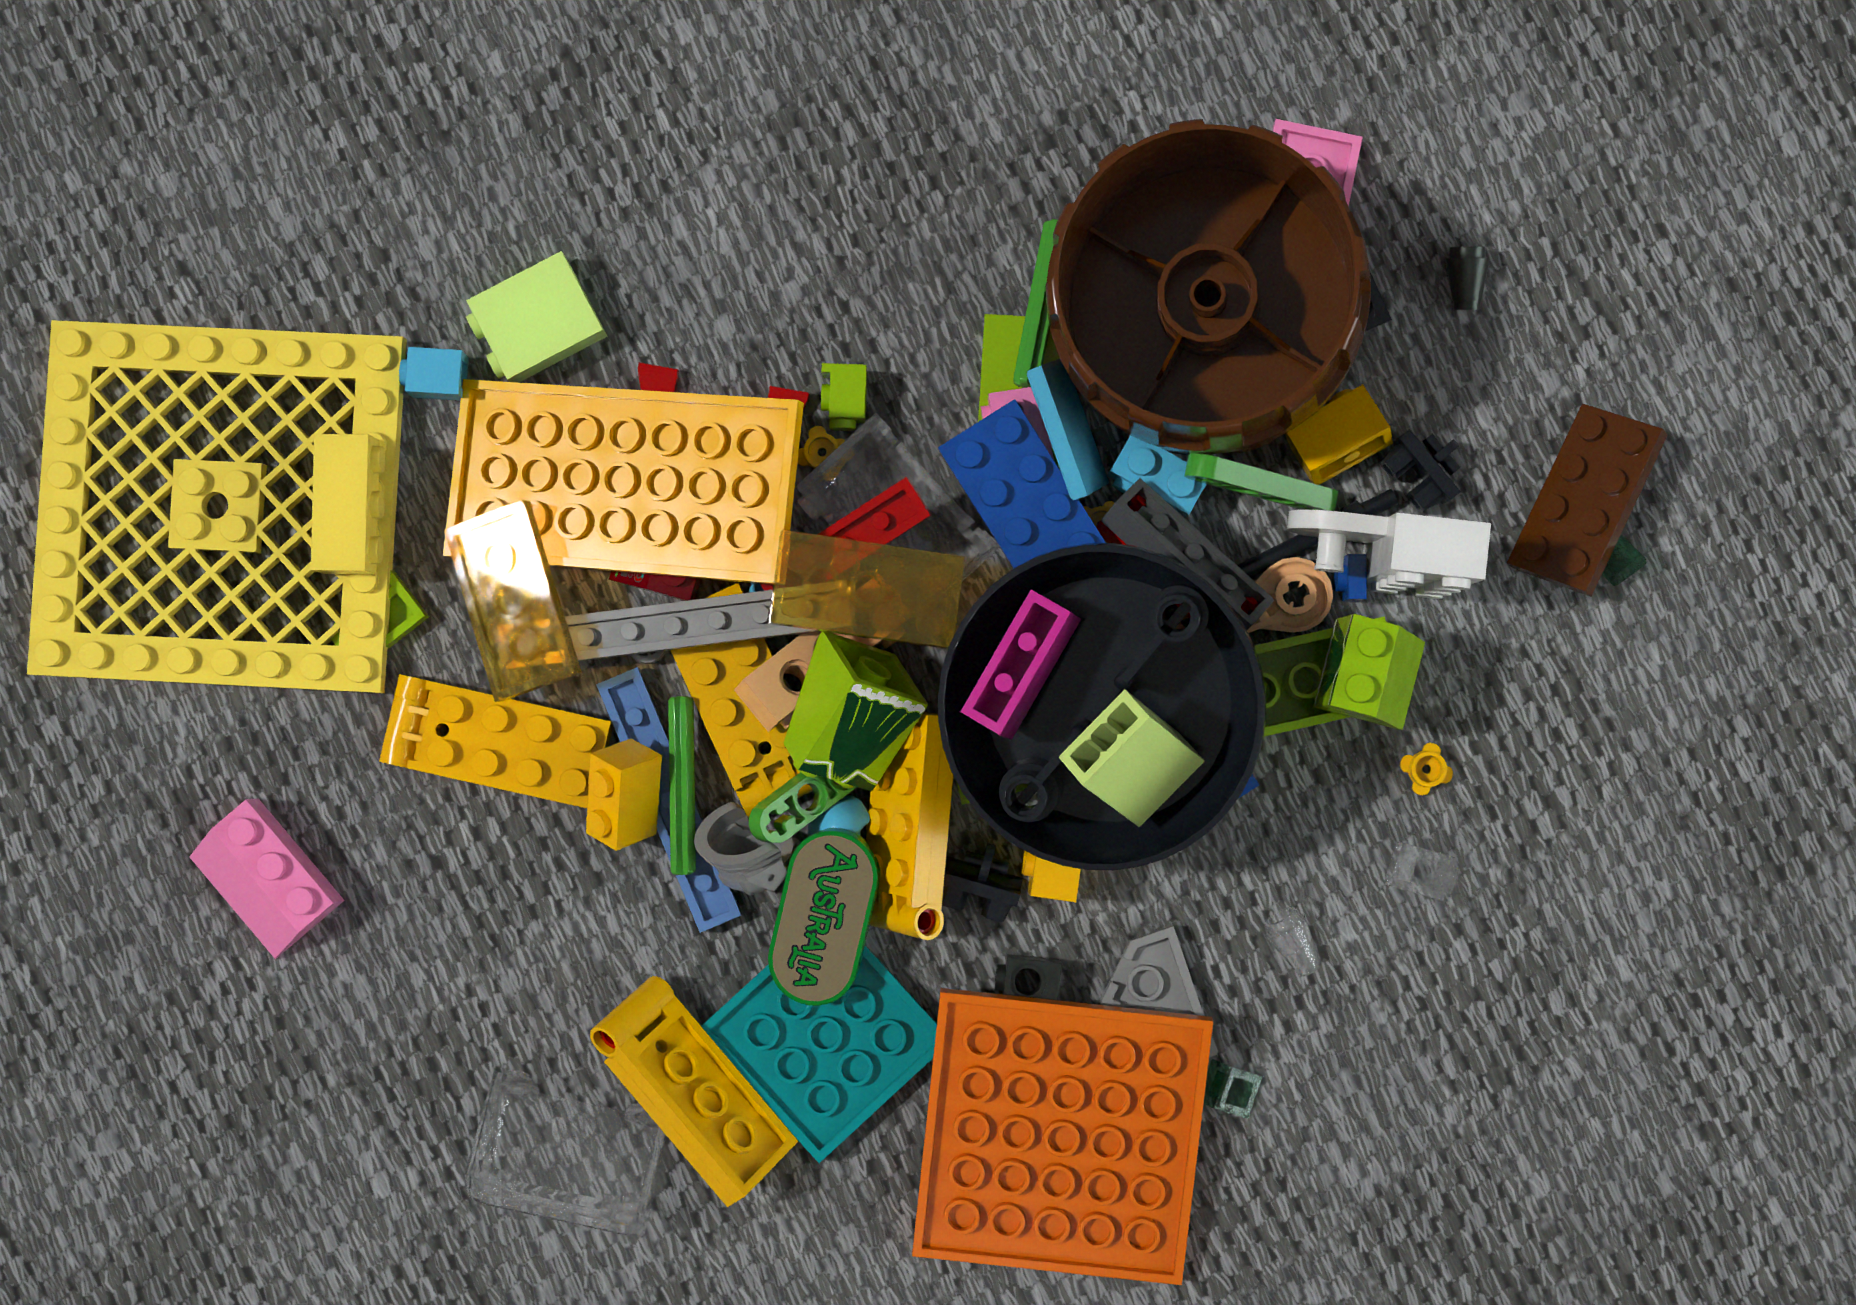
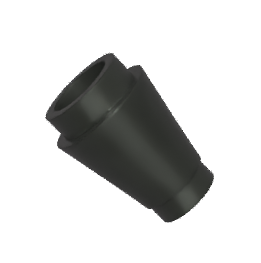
M1449 247V258H1446L1445 262L1453 310H1480L1490 258H1486V247Z

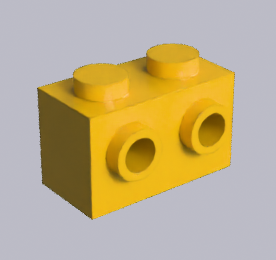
M1363 384L1353 390L1345 389L1338 392L1330 399L1329 404L1321 407L1313 416H1310L1303 423L1285 433L1295 457L1310 481L1317 485L1326 482L1393 444L1390 426Z
M632 738L590 753L586 834L615 851L656 835L662 763L661 754Z
M1024 850L1022 874L1029 876L1027 890L1029 895L1076 902L1081 869L1062 866L1038 858Z

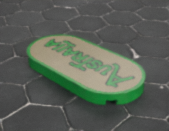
M827 828L810 835L795 849L788 865L769 948L768 964L771 976L777 987L787 997L801 1004L818 1006L839 999L849 990L860 968L880 883V866L876 856L874 857L873 852L870 850L869 844L861 836L850 830Z

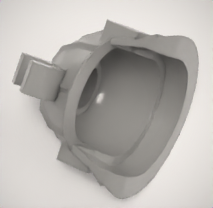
M728 802L710 813L701 822L694 837L696 851L706 862L718 870V877L727 887L744 892L750 896L766 890L775 891L786 878L790 858L802 842L792 837L782 843L762 842L756 839L750 831L749 820L744 809L736 802Z

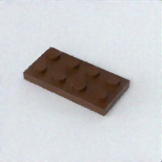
M1582 403L1510 554L1507 564L1518 571L1591 597L1668 436L1664 429Z

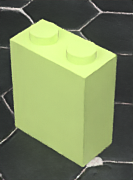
M562 251L466 300L472 311L471 314L466 316L472 331L478 340L485 337L493 351L486 355L489 364L498 379L506 376L509 382L519 383L608 337L568 259Z
M1125 689L1059 756L1060 760L1082 786L1138 827L1205 762L1179 732Z

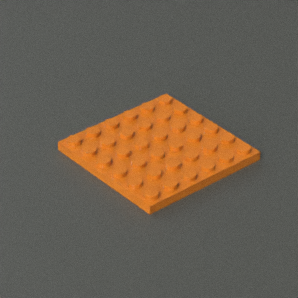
M941 988L912 1256L1182 1285L1212 1038V1017Z

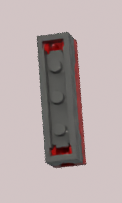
M1141 478L1114 503L1096 526L1107 543L1147 549L1165 555L1187 566L1208 581L1227 600L1242 620L1246 630L1258 620L1275 600Z

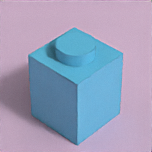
M408 347L407 359H402L400 362V384L405 386V392L413 398L461 401V398H463V379L468 377L469 357L462 350Z

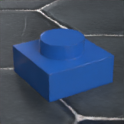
M1347 554L1344 556V572L1334 573L1335 591L1342 592V602H1360L1367 599L1366 554Z

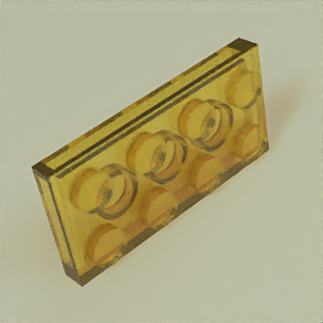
M521 500L445 529L444 533L494 701L503 702L581 674L580 665L530 501Z
M782 530L779 536L768 624L948 649L956 632L965 556Z

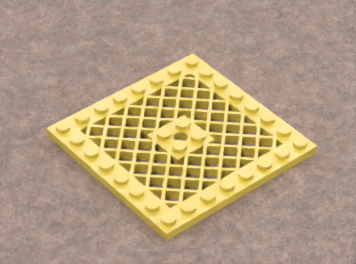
M51 320L27 675L385 693L388 649L386 647V635L389 633L391 601L389 600V588L391 587L390 570L393 569L404 386L399 381V367L401 360L406 359L407 339L403 336ZM98 369H107L97 378ZM124 370L150 371V373L136 384ZM168 372L192 373L194 375L180 386ZM213 375H235L238 377L223 388ZM118 376L130 391L113 405L101 390ZM256 377H277L282 379L271 389L267 390ZM162 378L174 393L156 407L145 392ZM300 379H320L326 381L311 393ZM206 381L218 395L200 409L188 395ZM344 381H355V394ZM247 383H250L262 397L244 412L232 397ZM293 384L306 399L288 414L276 399ZM337 386L350 401L332 416L319 401ZM95 400H97L106 412L94 422ZM136 400H139L150 414L133 428L122 416V413ZM182 401L194 416L177 430L165 416ZM226 403L238 418L221 433L209 418ZM270 405L282 420L265 435L252 420ZM314 407L326 423L309 437L296 422ZM353 413L352 434H369L378 439L379 446H383L385 450L384 473H379L378 491L383 492L385 509L383 518H378L377 536H381L383 540V560L381 564H377L376 574H335L339 579L321 593L308 579L315 572L311 570V562L300 570L288 556L304 540L311 547L312 519L303 525L291 510L306 496L312 500L313 476L306 481L293 466L310 451L314 455V434H330L333 430L337 434H348L340 424ZM115 420L127 435L110 449L98 434ZM159 423L171 437L154 451L142 437ZM203 425L215 439L197 453L186 441V438ZM244 427H247L259 441L244 455H241L229 441ZM290 428L303 443L285 458L273 443ZM94 444L103 456L91 466L92 445ZM133 444H136L147 458L130 472L120 461L119 457ZM179 445L191 460L174 459L172 472L162 460ZM223 447L235 462L208 460ZM266 449L279 463L267 476V465L252 463ZM112 465L124 479L107 493L95 478ZM156 467L168 481L151 496L139 481ZM288 473L300 488L282 502L270 487L284 474ZM91 488L100 501L88 511L89 490ZM133 488L144 503L127 516L117 505L116 501L129 489ZM171 494L169 516L159 504ZM223 494L228 501V509L222 517L213 519L207 510L208 502L214 495ZM266 496L276 509L264 519ZM109 509L120 521V524L104 537L92 522ZM153 511L165 526L148 540L136 525ZM285 517L297 532L280 547L267 531ZM129 532L141 547L125 561L114 549L113 545ZM88 533L97 545L85 555L86 535ZM167 538L168 548L183 550L170 563L156 549ZM263 540L272 550L273 554L259 567H256L244 553L261 554ZM201 551L228 553L212 565ZM106 553L118 568L105 580L101 581L89 566ZM150 555L162 570L145 584L133 569ZM193 557L206 572L189 586L177 571ZM237 559L250 575L233 589L221 573ZM281 561L294 577L277 591L266 579L265 575ZM126 576L138 592L122 605L111 593L110 589ZM85 577L94 589L82 599L83 580ZM170 578L182 594L166 607L153 592ZM214 580L226 596L210 610L197 594ZM258 582L271 598L254 612L241 596ZM302 584L315 600L298 615L285 598ZM342 590L340 616L339 612L329 601ZM102 597L115 612L99 626L86 611ZM146 599L159 615L142 628L130 613ZM190 601L203 617L190 629L186 630L174 615ZM232 604H235L247 619L230 633L218 617ZM279 606L291 622L274 635L262 622V619L275 607ZM323 608L335 624L319 638L305 622ZM123 621L135 635L108 633ZM81 622L91 633H80ZM167 623L179 638L152 635ZM211 625L223 640L198 639L196 637ZM255 627L267 642L239 640ZM299 629L311 644L283 642ZM340 631L339 646L327 645L332 641L331 638Z

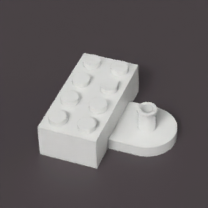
M1291 510L1288 514L1287 531L1299 535L1318 537L1317 559L1314 570L1343 573L1346 541L1364 543L1363 554H1366L1367 583H1372L1371 591L1398 594V591H1406V588H1416L1415 596L1442 599L1443 596H1451L1452 593H1461V590H1470L1471 584L1483 581L1486 578L1491 523L1395 513L1389 517L1327 510Z

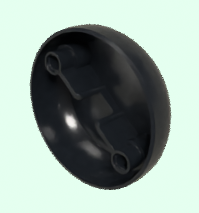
M1086 543L1062 547L1024 562L992 584L973 604L961 621L948 647L941 670L938 691V722L946 758L962 793L976 812L996 832L1015 846L1032 855L1062 866L1084 870L1114 871L1144 866L1163 860L1186 849L1206 835L1228 813L1249 781L1262 747L1266 723V691L1262 667L1254 643L1242 620L1227 600L1208 581L1187 566L1165 555L1147 549L1116 543ZM1030 590H1033L1072 612L1081 621L1011 740L998 735L960 711ZM1173 604H1181L1166 621L1165 611L1167 607ZM1189 612V625L1183 629H1175ZM1124 689L1179 732L1205 761L1140 827L1082 786L1059 758L1068 746ZM1029 784L1017 798L1015 793L1017 785ZM1037 792V804L1032 806L1026 805V803Z

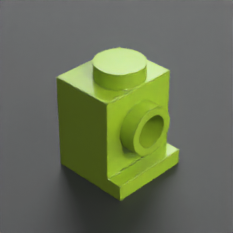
M822 363L823 378H830V384H822L821 411H829L830 430L854 431L856 430V423L866 424L867 365Z

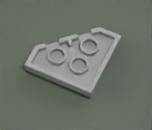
M1173 925L1129 940L1098 1005L1204 1016ZM1212 1038L1209 1058L1217 1055Z

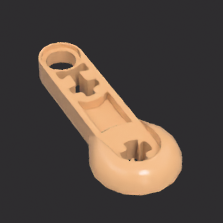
M1300 557L1281 559L1270 566L1255 582L1275 600L1247 632L1266 629L1294 633L1310 630L1320 624L1329 613L1333 600L1332 584L1326 572L1314 570L1316 563ZM1298 582L1297 588H1300L1302 585L1306 588L1308 595L1301 598L1303 606L1295 608L1293 607V601L1287 604L1283 599V594L1289 591L1288 583ZM1186 615V616L1182 619V621H1183V620H1186V619H1190V617H1189L1188 615ZM1180 622L1175 629H1183L1185 627Z

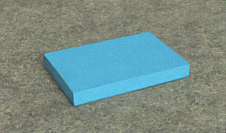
M1061 359L1028 370L1026 374L1070 498L1076 500L1088 496L1107 485L1109 481L1076 387Z

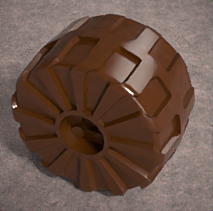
M1203 119L1170 123L1169 130L1147 137L1130 147L1122 144L1111 151L1097 163L1098 172L1082 189L1075 202L1065 204L1053 232L1054 246L1050 257L1046 283L1047 313L1056 350L1069 377L1083 397L1105 419L1129 435L1158 446L1168 452L1189 455V453H1243L1272 443L1274 439L1289 432L1310 416H1313L1333 395L1349 372L1365 333L1371 298L1369 261L1365 240L1348 207L1344 190L1324 166L1316 168L1297 151L1285 145L1282 135L1257 125H1251L1249 129L1227 125H1205ZM1204 287L1216 288L1221 294L1220 300L1211 307H1204L1195 300L1197 292Z

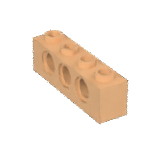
M877 574L852 594L855 621L862 623L867 628L868 638L858 637L851 627L825 630L872 647H876L881 643L887 649L906 633L902 625L912 614L882 577ZM822 631L800 634L745 677L735 688L734 691L768 732L780 723L785 729L789 727L800 692L787 688L783 675L793 674L799 678L803 685L817 639Z

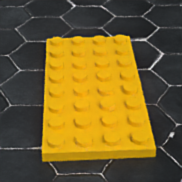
M463 379V398L460 401L443 556L784 585L804 407L803 402L793 399Z

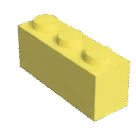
M314 434L311 536L312 571L322 574H376L377 564L382 563L384 546L382 537L377 536L378 518H383L385 501L383 492L378 491L379 473H384L386 455L384 447L379 446V440L369 434Z

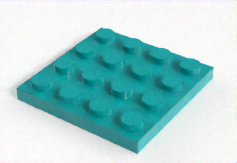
M865 944L858 975L849 990L839 999L818 1006L798 1003L787 997L777 987L771 976L768 964L701 1027L794 1137L820 1163L933 1059L937 1022Z

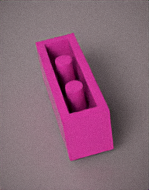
M1030 590L960 712L998 735L1012 740L1081 619L1037 592Z

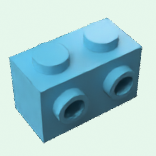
M1131 435L1107 475L1115 480L1112 486L1122 493H1125L1141 478L1184 518L1190 514L1206 486L1205 483L1184 477L1186 461L1158 446L1139 440Z

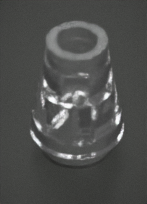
M1288 907L1273 914L1264 922V927L1267 930L1265 937L1292 969L1296 971L1299 977L1307 976L1320 968L1322 962L1318 957L1319 955L1304 914H1299L1295 907Z

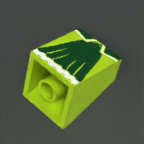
M1351 614L1336 619L1313 707L1403 730L1425 642L1399 625L1369 617Z
M822 630L810 660L784 745L793 759L794 767L800 773L811 778H815L818 775L832 779L845 788L856 786L873 791L928 704L895 654Z

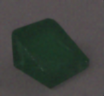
M1620 535L1602 575L1613 586L1619 585L1647 563L1646 558Z
M1212 1059L1207 1072L1204 1104L1213 1109L1248 1119L1263 1076Z

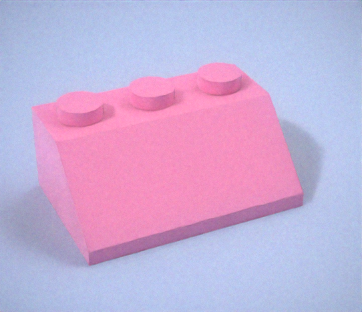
M246 799L207 833L189 856L275 959L345 901L260 799Z

